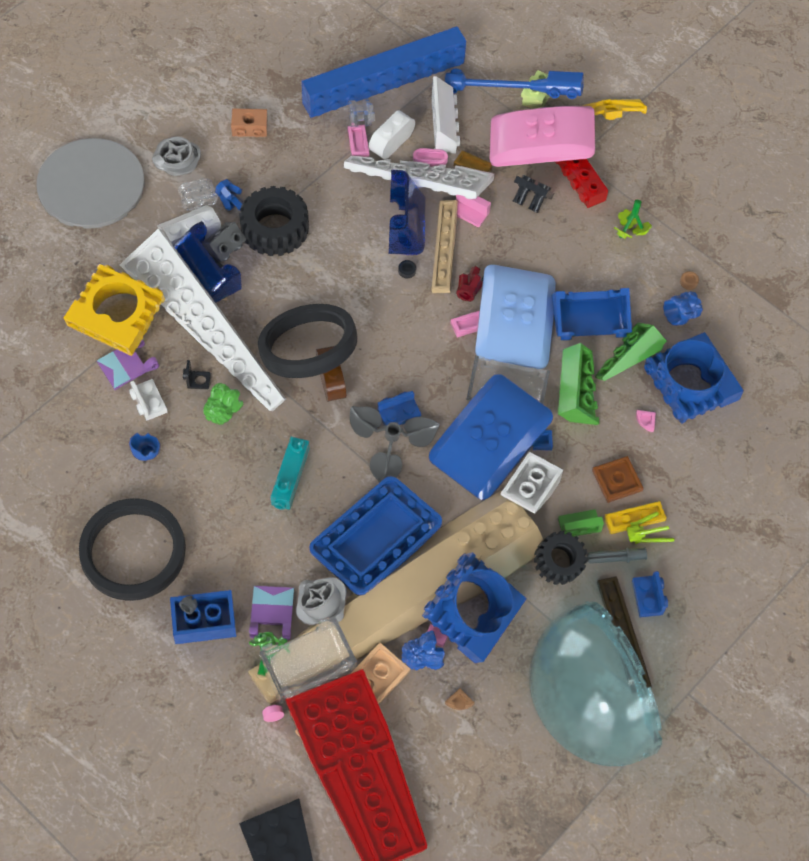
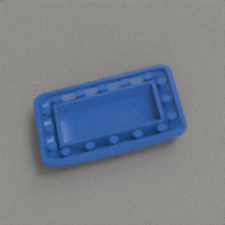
M501 374L493 375L429 452L430 462L480 500H486L495 493L552 423V411Z
M391 476L386 477L310 543V553L353 593L365 595L402 565L440 529L442 517L399 479Z

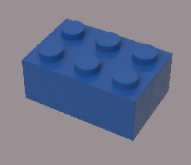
M231 590L170 597L175 644L237 637ZM186 596H192L193 599L197 600L198 606L192 614H187L179 606L180 601Z

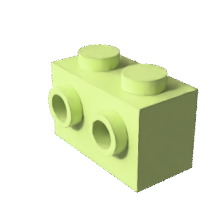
M537 70L536 74L531 76L529 81L548 78V74ZM524 88L521 94L523 98L522 105L531 109L542 108L545 106L550 95L531 90L530 88Z

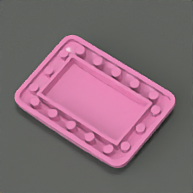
M590 106L533 108L499 114L491 119L490 162L495 167L587 159L595 154L594 109Z

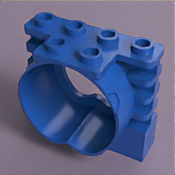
M705 332L676 343L672 348L666 349L664 353L659 352L654 357H648L644 365L646 373L652 377L655 387L661 391L665 403L669 404L674 417L681 424L685 423L688 419L696 418L699 414H705L708 410H715L717 406L722 408L740 400L744 391ZM680 365L696 366L701 371V379L707 382L710 388L704 390L685 388L671 377L670 371Z
M471 552L468 554L464 553L458 559L457 567L447 574L445 584L439 586L435 591V598L425 605V612L422 617L430 620L431 624L434 627H438L443 635L446 634L451 642H455L458 645L457 649L473 663H480L485 661L527 598L508 583L503 576L491 568H487L484 565L485 563L482 560L479 561L475 557L476 555ZM462 582H471L478 585L488 599V610L478 617L475 629L470 628L463 621L457 608V592Z

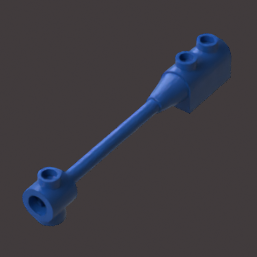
M455 68L450 73H446L445 82L453 87V94L457 93V91H463L466 86L530 88L531 90L547 93L552 98H558L559 95H567L569 99H575L577 96H582L584 74L583 72L549 71L548 78L532 81L467 79L462 70Z

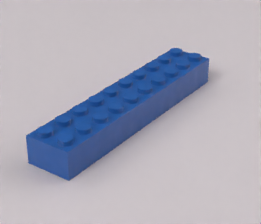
M458 26L302 80V104L310 118L332 110H337L340 107L351 105L354 102L368 99L371 96L382 94L385 91L402 85L413 83L416 80L443 72L452 67L460 66L465 62L466 39Z

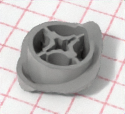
M171 137L162 140L157 145L152 161L156 168L170 175L180 176L195 170L201 157V151L196 144L189 142L183 137Z
M332 577L302 581L299 586L296 608L299 619L309 625L340 622L344 618L347 594L343 582Z

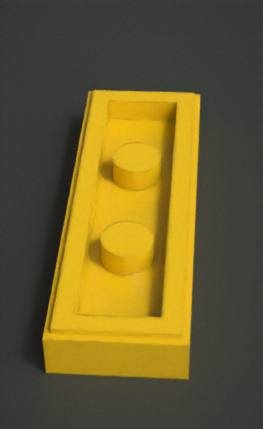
M658 501L605 514L604 519L609 533L615 534L627 531V527L631 526L630 523L636 522L655 512H658L659 515L639 526L666 521V515L661 502Z

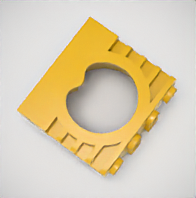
M99 264L97 272L92 274L91 281L85 285L86 289L80 293L79 300H74L63 318L67 326L132 356L142 341L144 334L148 331L154 319V314L159 311V306L165 301L163 292L156 287L151 288L141 280L136 281L124 272H116L109 265L103 266ZM131 294L137 296L138 303L135 312L122 322L112 321L107 314L96 313L100 304L113 295Z

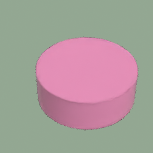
M271 705L262 711L264 721L266 722L278 721L284 717L283 707L280 705Z

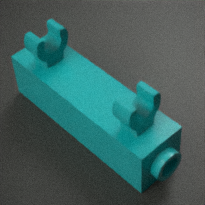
M290 437L271 494V505L277 509H291L310 450L308 440Z

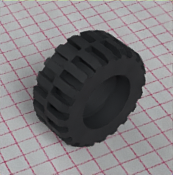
M270 186L267 189L263 187L260 188V191L257 192L256 190L251 193V197L248 196L241 205L239 213L240 228L247 239L245 243L249 244L252 250L255 251L257 249L258 253L262 255L266 253L268 256H273L274 254L283 256L286 252L288 254L293 252L294 248L298 249L302 245L301 242H305L309 232L307 205L303 198L298 194L296 195V192L290 189L288 191L286 187L281 186L280 188ZM274 214L285 216L290 220L287 224L278 228H269L259 223L264 217Z

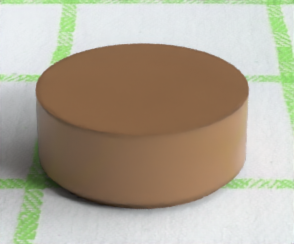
M692 271L683 273L680 279L681 286L687 290L695 289L699 283L698 275Z

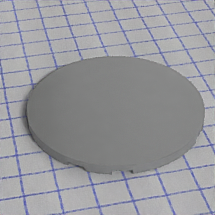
M88 138L73 141L58 148L44 161L37 176V192L46 212L58 219L59 222L71 227L79 226L85 229L100 228L123 219L129 211L137 206L142 197L145 180L139 160L129 149L110 140Z

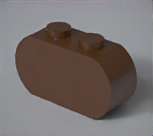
M334 346L316 349V356L329 351ZM341 365L320 374L327 402L347 397Z

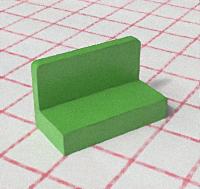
M596 510L558 517L561 531H564V534L571 532L572 537L601 532L604 525L602 517L597 516Z

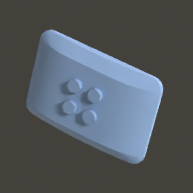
M488 265L483 275L475 347L476 355L483 360L544 369L548 365L554 314L552 294L555 292V279L548 274L499 265Z

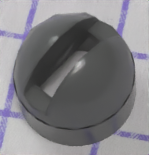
M186 596L180 601L179 606L187 614H192L196 610L198 603L192 596Z

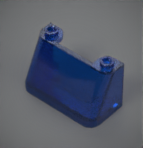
M391 170L390 202H396L399 210H405V215H394L390 219L388 254L419 255L425 248L426 199L407 172Z

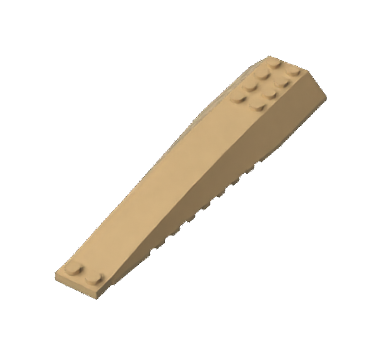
M502 491L495 493L440 528L412 556L379 582L371 591L365 595L353 593L345 599L344 618L340 622L311 625L288 642L289 646L287 648L290 650V653L282 647L269 659L266 676L257 674L259 665L248 671L249 676L270 706L288 695H294L331 675L335 670H340L347 666L348 663L364 657L365 654L371 652L379 643L384 645L391 640L394 641L400 635L418 628L419 625L426 621L429 622L430 620L422 617L425 612V605L435 598V591L439 586L445 584L447 574L457 567V561L464 553L473 552L476 555L475 557L479 561L482 560L487 568H491L504 578L534 560L536 557L534 555L535 550L543 541L538 526L522 506L501 495ZM462 582L457 592V605L472 599L484 591L474 583Z

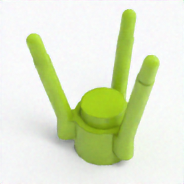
M658 512L630 523L631 526L627 527L630 543L674 542L675 539L644 538L645 534L669 529V526L644 530L643 526H639L659 515Z

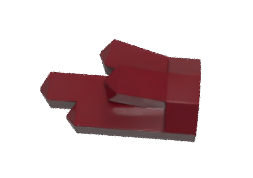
M477 266L472 267L469 274L463 273L459 275V285L456 294L463 301H473L482 287L483 282L480 280L481 277L479 275L481 269Z

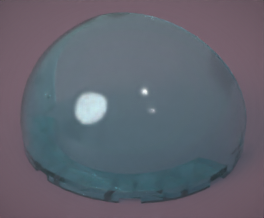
M587 601L566 610L556 617L538 639L529 669L531 697L546 729L557 742L574 755L603 766L633 764L658 753L661 748L662 738L658 731L662 730L658 708L651 687L647 688L646 682L642 678V675L645 674L643 667L620 626L616 628L612 624L611 620H613V617L606 609L594 601Z

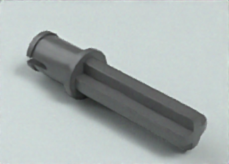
M626 547L624 550L589 552L587 554L588 563L618 561L629 563L632 560H647L646 547L636 549Z

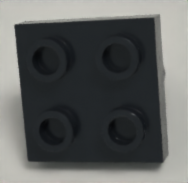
M522 175V178L516 176L514 183L518 184L519 189L512 201L523 206L528 192L532 190L535 195L528 209L539 213L544 199L549 198L552 200L555 193L551 192V187L540 182H538V185L534 184L536 180L525 175Z

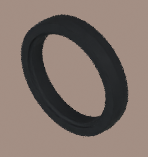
M330 304L303 305L278 315L263 328L258 338L259 354L265 367L278 376L286 378L313 377L336 368L350 357L357 345V330L351 315L338 306ZM318 321L332 322L344 329L343 337L336 346L312 358L286 360L277 357L271 352L272 346L279 336L305 323Z
M123 499L106 505L90 518L82 531L79 541V558L84 574L97 590L118 600H142L165 590L178 576L185 559V537L177 519L162 505L146 499ZM134 514L156 519L167 528L173 539L171 558L166 567L157 576L143 583L128 585L113 582L97 570L92 560V548L97 535L108 523L119 517Z

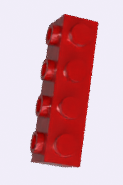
M587 159L554 161L560 166L563 175L568 178L572 189L577 191L581 202L585 203L587 208L606 201L608 189Z

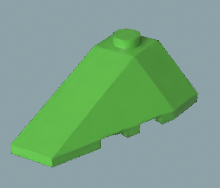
M637 322L632 328V333H628L627 337H623V345L616 347L613 351L614 357L608 359L603 364L595 377L605 381L660 352L667 340L654 325Z

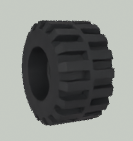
M564 531L553 532L537 546L538 548L534 553L536 555L534 563H537L535 566L536 571H541L539 574L541 578L545 576V581L548 583L553 581L554 585L559 583L564 585L572 582L586 568L585 564L588 562V557H585L588 552L587 549H583L585 544L583 541L581 543L578 541L579 537L577 535L572 537L571 532L564 534ZM552 549H561L567 553L570 559L569 567H560L554 563L551 556Z

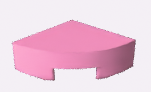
M637 410L636 418L640 426L650 432H654L656 413Z

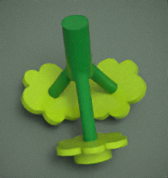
M636 199L634 201L632 211L629 212L628 209H625L618 214L620 224L622 226L625 225L623 230L614 227L618 231L617 235H619V238L626 239L627 236L632 238L626 231L637 223L636 228L632 230L633 234L645 235L652 228L649 222L642 224L638 215L642 203L641 200Z

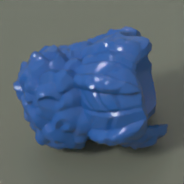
M692 291L673 296L664 301L663 305L664 315L668 322L676 326L684 325L689 319L699 317L703 311L701 300L696 292Z
M433 630L423 633L421 637L415 638V640H409L408 643H404L402 646V661L411 670L415 669L417 671L424 667L437 670L444 666L443 658L445 651L441 647H436L437 641Z

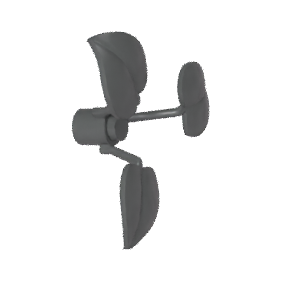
M352 406L350 409V424L358 436L369 438L374 431L376 433L385 431V438L389 441L387 454L383 452L376 453L370 460V471L379 483L386 477L397 478L401 472V458L398 455H390L392 444L399 439L400 434L405 437L409 436V442L412 445L425 447L433 441L440 424L429 418L414 417L409 419L404 425L407 433L395 422L377 429L382 423V418L376 409Z

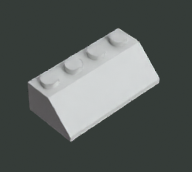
M434 76L432 85V113L435 149L444 150L447 154L456 153L457 146H460V136H456V132H459V122H455V119H458V109L454 108V105H457V95H453L452 86Z

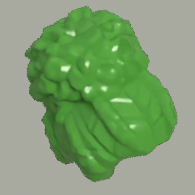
M217 383L213 386L211 395L203 408L205 418L219 425L228 422L232 418V414L239 411L244 405L242 400H238L239 390L230 389L223 383Z

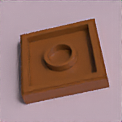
M628 456L592 468V472L607 503L642 492L644 489Z

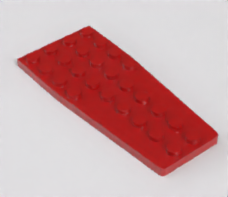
M361 669L286 699L285 702L307 756L360 860L403 861L424 852L428 845L388 725L364 670Z

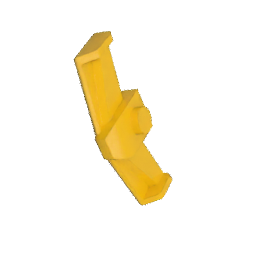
M606 99L581 105L592 107L595 115L602 114L608 120L622 117L623 111H641L643 114L647 112V106L641 99Z

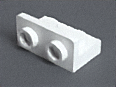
M153 379L138 385L134 381L130 382L132 389H129L131 398L132 400H137L136 408L139 415H144L146 421L168 413Z

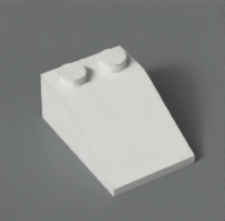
M529 452L501 492V495L535 514L560 483L563 469Z

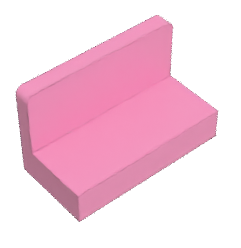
M456 195V200L458 201L457 217L480 227L490 213L491 202L479 196L476 199H467L465 196Z

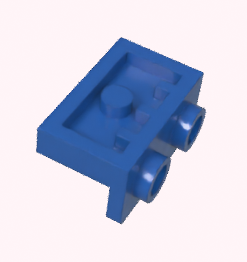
M413 391L402 392L398 396L384 398L378 402L377 411L380 413L383 425L387 426L391 422L403 425L411 418L421 417V412L414 400Z
M654 571L652 576L633 578L632 584L639 618L663 615L665 609L668 608V599L663 594L664 580L659 576V572Z

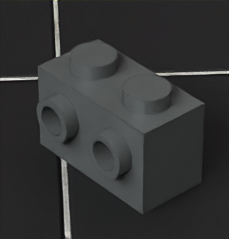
M226 222L201 245L209 256L218 262H224L230 258V254L233 251L239 250L243 246L242 243L247 239L235 222Z

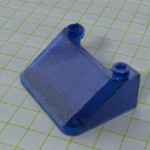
M201 221L193 225L173 246L214 302L217 303L242 289L241 273L237 267L226 264L222 268L218 267L201 244L207 234V227Z

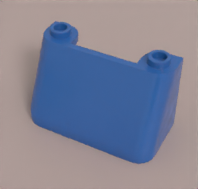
M629 288L593 292H568L567 294L565 291H556L552 294L557 337H561V341L572 340V337L596 335H616V338L627 337L628 333H632Z

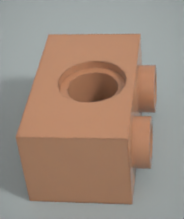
M232 108V136L267 137V109Z

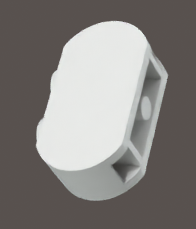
M397 110L374 132L369 142V149L381 158L388 159L411 136L415 127V120L402 111Z

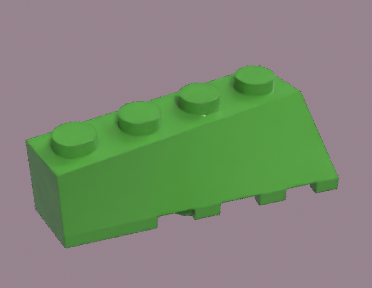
M582 343L563 349L558 415L569 422L598 425L599 417L595 415L598 404L597 401H594L593 391H596V384L592 379L594 374L592 350Z

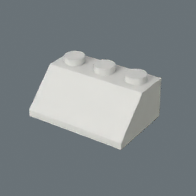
M206 205L161 223L157 227L163 231L178 252L190 247L196 240L205 241L221 227V223L214 209Z

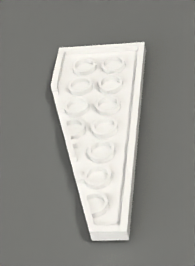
M350 156L344 161V168L350 169L352 172H363L369 176L376 175L385 180L393 179L403 184H415L416 187H427L433 191L448 192L450 195H462L467 199H476L494 180L493 173L463 166H455V169L446 168L444 164L431 167L428 163L400 160V163H390L391 159L374 161L371 157Z

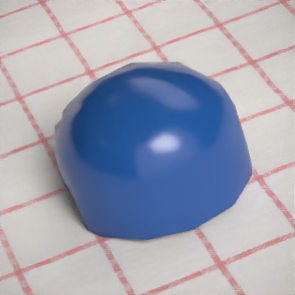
M136 433L130 438V450L136 459L147 461L154 459L160 453L158 439L149 433L143 436Z

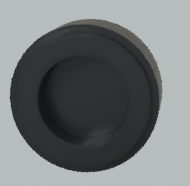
M410 260L402 261L398 266L399 275L405 279L414 277L416 274V264Z

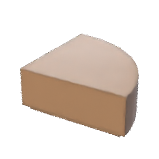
M459 688L445 701V704L452 709L465 710L472 707L474 701Z

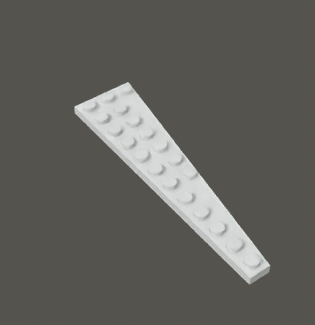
M157 229L120 264L134 280H141L151 288L156 287L160 289L165 298L164 303H161L166 311L175 317L176 321L208 352H211L233 376L238 378L242 385L250 390L269 411H274L286 400L162 230Z

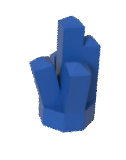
M225 179L216 186L215 192L220 197L226 210H232L234 208L233 204L240 210L241 205L244 203L236 195H241L243 189L233 185L230 180Z

